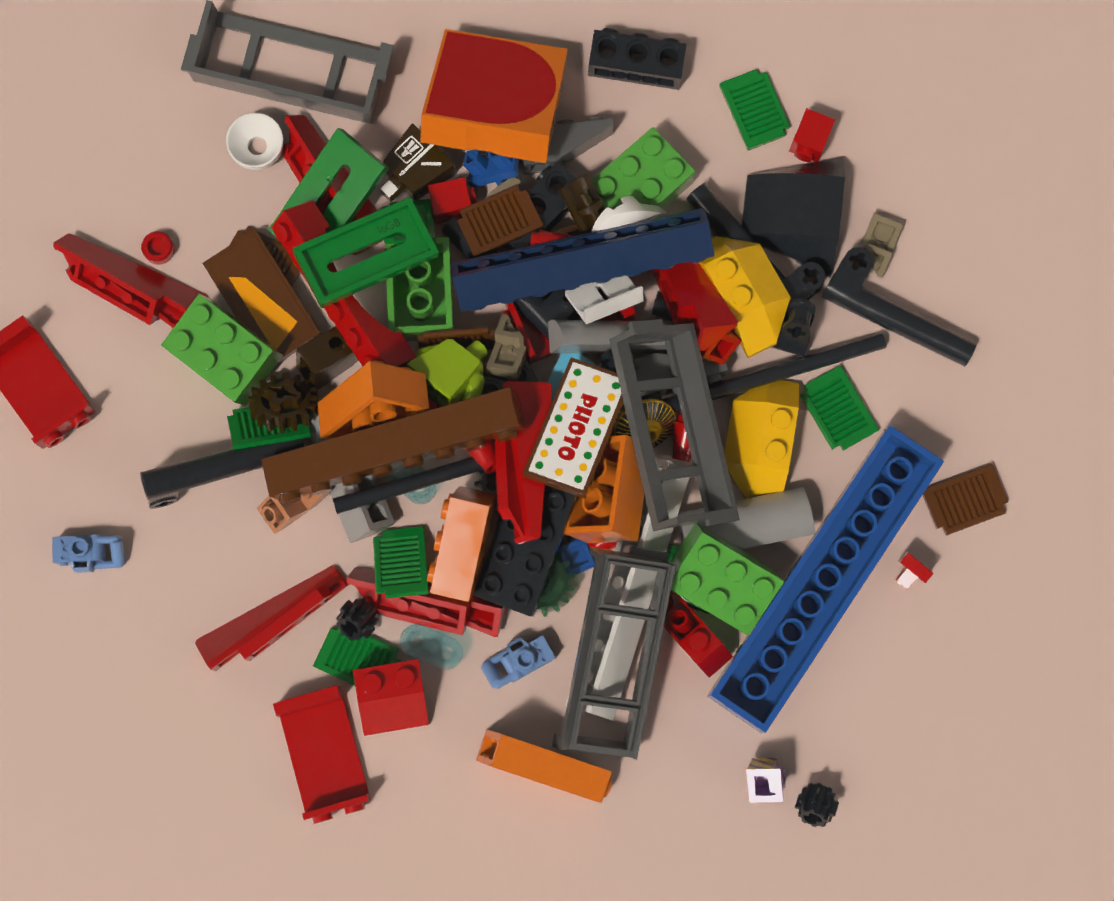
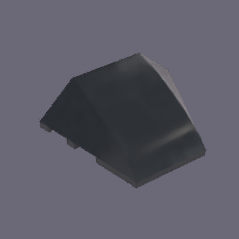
M843 157L747 175L741 226L761 247L790 257L800 265L807 262L818 263L825 271V276L830 278L840 231L845 183Z

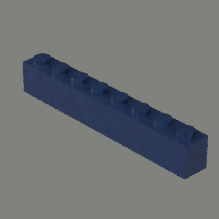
M704 208L453 262L451 267L461 311H477L488 305L497 303L510 304L517 299L529 296L542 297L549 292L561 289L574 290L580 287V285L593 282L606 283L612 278L625 275L633 277L648 270H666L676 264L702 262L708 257H713L714 250L709 221Z

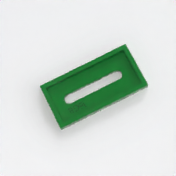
M337 128L268 230L275 235L271 227L283 210L312 200L317 205L345 165L350 167V175L322 215L330 225L326 233L351 223L389 167L344 129Z
M411 197L293 247V254L321 309L439 256V251ZM402 234L406 239L400 245L338 272L332 273L327 268L330 263L391 237V235Z

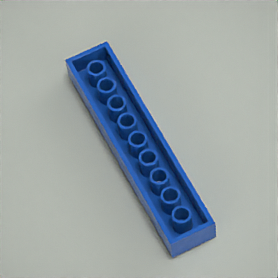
M891 425L882 432L816 531V534H814L784 579L785 582L707 695L708 698L759 733L767 732L944 463L942 459Z

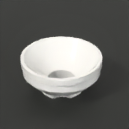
M249 113L239 117L232 123L226 135V146L231 158L237 164L246 169L261 170L273 165L281 156L284 138L282 130L274 119L261 113ZM256 139H261L267 144L265 152L260 155H254L249 151L250 143Z

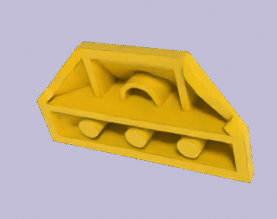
M716 236L712 238L714 256L698 263L738 320V324L733 331L742 340L740 346L747 358H750L776 345L790 301V295L760 244Z
M779 380L750 389L732 401L724 454L729 475L743 493L745 499L784 491L799 409V383Z

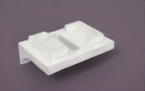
M625 275L612 278L606 283L593 282L580 285V287L574 290L565 291V296L585 324H588L643 302V287H636L629 277ZM601 288L608 299L604 300L597 289Z

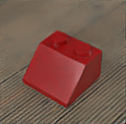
M419 659L353 670L364 736L429 725Z

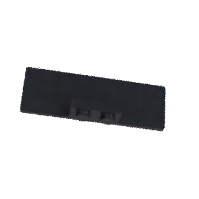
M545 485L541 537L522 544H516L514 541V525L511 519L503 520L501 515H499L497 530L476 584L474 596L533 617L577 496Z

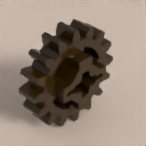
M283 373L280 379H277L275 375H270L271 381L266 382L261 379L259 381L260 388L252 387V396H248L251 419H256L257 426L259 427L267 424L269 432L274 430L275 427H278L281 433H284L288 427H291L295 432L298 431V424L308 426L309 418L317 417L316 410H318L319 402L317 388L311 387L309 379L300 382V375L298 374L292 379L288 378L287 373Z

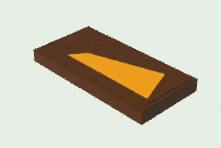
M256 229L202 263L235 317L283 354L278 363L297 352V348L322 334Z

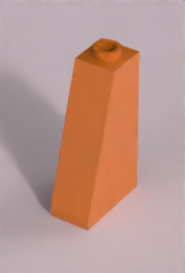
M487 729L476 761L598 803H602L603 797H607L612 786V779L610 778L612 771Z

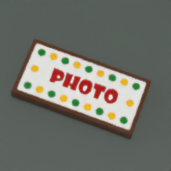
M572 357L570 358L523 471V477L586 499L624 404L617 373Z

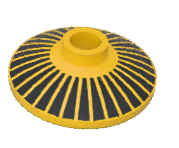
M658 399L642 400L652 447L655 448L666 441L671 435L676 417L674 411L666 402ZM625 410L618 416L613 429L614 436L628 435L631 437Z

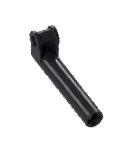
M706 183L698 186L688 195L687 201L695 210L704 208L710 229L716 236L756 243ZM768 257L790 295V301L798 298L810 300L822 289L825 271L818 263L807 262L788 277H785ZM805 274L808 277L814 275L816 277L815 283L813 284L811 281L804 283Z
M458 214L453 216L444 225L442 233L449 237V240L468 259H471L474 256L457 223V220L462 218ZM494 249V250H492V251H490V252H487V253H485V254H483V255H481V256L490 255V254L499 253V252H498L496 249ZM564 289L554 291L548 298L545 296H529L513 302L514 306L548 340V321L574 320L579 316L572 304L566 301L565 291L567 290Z
M861 247L852 248L846 253L836 272L832 275L822 298L964 367L967 365L977 344L863 287L862 285L873 263L872 256L869 251ZM855 258L860 260V267L857 270L852 268V261Z
M657 291L651 315L673 321L661 291ZM798 298L789 302L777 343L770 348L805 356L812 332L811 325L816 313V307L811 301Z
M303 439L236 450L231 448L140 472V477L146 498L149 500L150 509H156L177 502L180 491L263 468L261 459L305 446Z

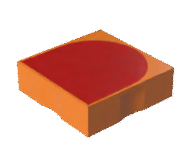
M445 29L421 114L420 143L462 150H482L500 156L547 163L554 128L555 111L559 106L565 78L568 49Z

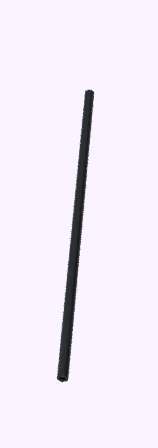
M880 333L708 385L712 401L885 349V338ZM677 395L661 399L669 404L674 412L681 410ZM469 457L332 499L336 513L340 514L484 469L473 457Z

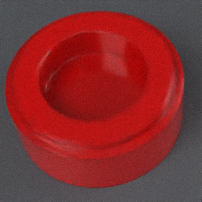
M155 231L145 236L141 244V250L149 262L160 265L171 260L175 252V246L167 234Z

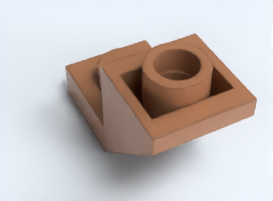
M312 492L301 495V500L285 504L282 503V500L268 496L257 507V510L273 533L276 534L316 507L330 492L313 495Z

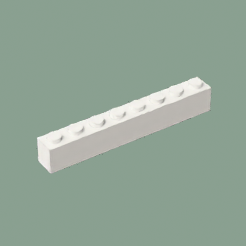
M655 458L658 471L682 468L669 460ZM689 477L660 481L669 519L678 516ZM645 494L638 541L617 542L614 551L629 553L630 546L662 552L667 551L674 527L653 531ZM611 564L604 603L649 609L657 571ZM601 614L586 691L587 694L621 698L645 620ZM591 705L583 706L584 712L614 721L617 709Z

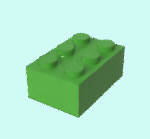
M652 127L594 177L591 182L598 196L602 198L605 209L609 207L614 210L623 204L621 198L626 196H633L641 204L656 205L664 209L693 184L696 171Z
M449 237L436 238L435 245L439 251L437 258L386 280L388 329L393 332L400 331L406 341H418L417 335H423V332L454 329L451 246ZM385 243V251L394 247V243Z
M201 294L197 295L161 344L162 347L233 402L245 406L248 404V396H252L251 388H260L259 381L261 379L265 381L283 357V354L212 299Z
M699 523L694 524L670 561L675 565L671 586L673 592L748 636L785 582L777 570Z

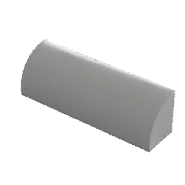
M583 320L548 321L550 353L603 354L608 351L612 354L609 339L628 331V323L645 320H596L585 324ZM663 321V324H664V325H674V322H673V321ZM665 342L629 345L631 353L633 352L634 354H668Z
M318 415L309 422L311 436L309 440L311 445L329 440L320 438ZM372 474L362 477V482L356 485L343 486V483L331 486L332 491L330 493L332 498H336L379 485V481ZM386 500L339 514L350 543L370 537L395 524Z
M804 487L736 501L740 519L738 521L706 526L705 522L699 523L740 549L816 534L810 503ZM704 508L680 512L678 517L703 513ZM694 524L680 526L682 543Z

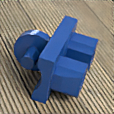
M478 150L467 151L463 166L469 171L467 183L473 186V188L494 182L499 186L509 178L519 176V159L500 156L492 152L482 155Z

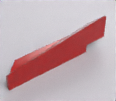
M287 115L284 123H287L290 128L289 143L283 146V157L300 183L326 146V142L306 116ZM345 167L341 169L316 205L322 214L350 175ZM367 199L353 221L377 211L369 199ZM375 243L369 247L353 253V255H358L368 250L369 248L377 245L378 243Z
M66 234L53 243L54 249L63 253L69 265L65 271L71 281L148 325L153 324L159 317L174 328L198 294L208 297L203 292L73 234Z
M685 262L676 264L666 270H652L674 325L694 323L700 351H705L737 326L738 320L699 263Z
M507 381L503 383V389L509 387L517 392L526 431L517 433L518 437L516 439L499 442L498 439H495L498 511L503 520L511 519L514 525V541L516 544L530 542L541 537L545 484L523 477V471L551 406L553 386L548 382Z
M332 565L198 638L195 645L206 665L213 671L219 670L239 653L245 660L251 661L349 585L337 567Z
M355 567L346 580L348 585L352 584L357 588L367 602L375 605L374 608L378 615L462 636L468 626L490 636L498 637L507 609L476 597L474 594L469 602L430 593L431 582H428L429 594L386 599L385 593H376L375 570Z

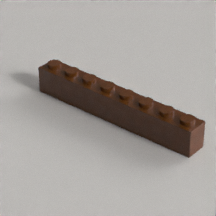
M508 387L261 459L269 497L282 500V503L285 504L301 500V495L312 492L313 495L330 492L332 490L331 486L343 483V486L359 484L362 482V477L373 474L374 477L387 476L393 473V468L403 465L405 469L419 467L424 464V459L435 457L436 460L453 457L455 455L454 451L467 448V451L478 450L486 447L487 441L498 439L499 442L510 441L518 437L517 433L526 431L517 392Z

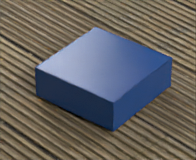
M576 539L558 548L557 555L567 578L594 568L595 558L589 554L590 547L584 541Z

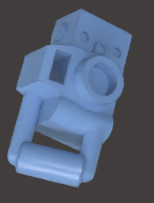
M94 534L52 537L53 563L60 566H68L70 564L74 572L87 573L93 572L94 569L121 568L126 562L123 539L118 535L103 536ZM106 544H110L112 560H106ZM87 563V567H79V564Z
M543 635L533 638L529 643L519 637L507 644V649L485 660L482 663L481 669L491 687L499 689L510 682H516L556 658ZM522 642L523 646L512 652L510 648ZM500 661L508 673L502 678L494 666Z

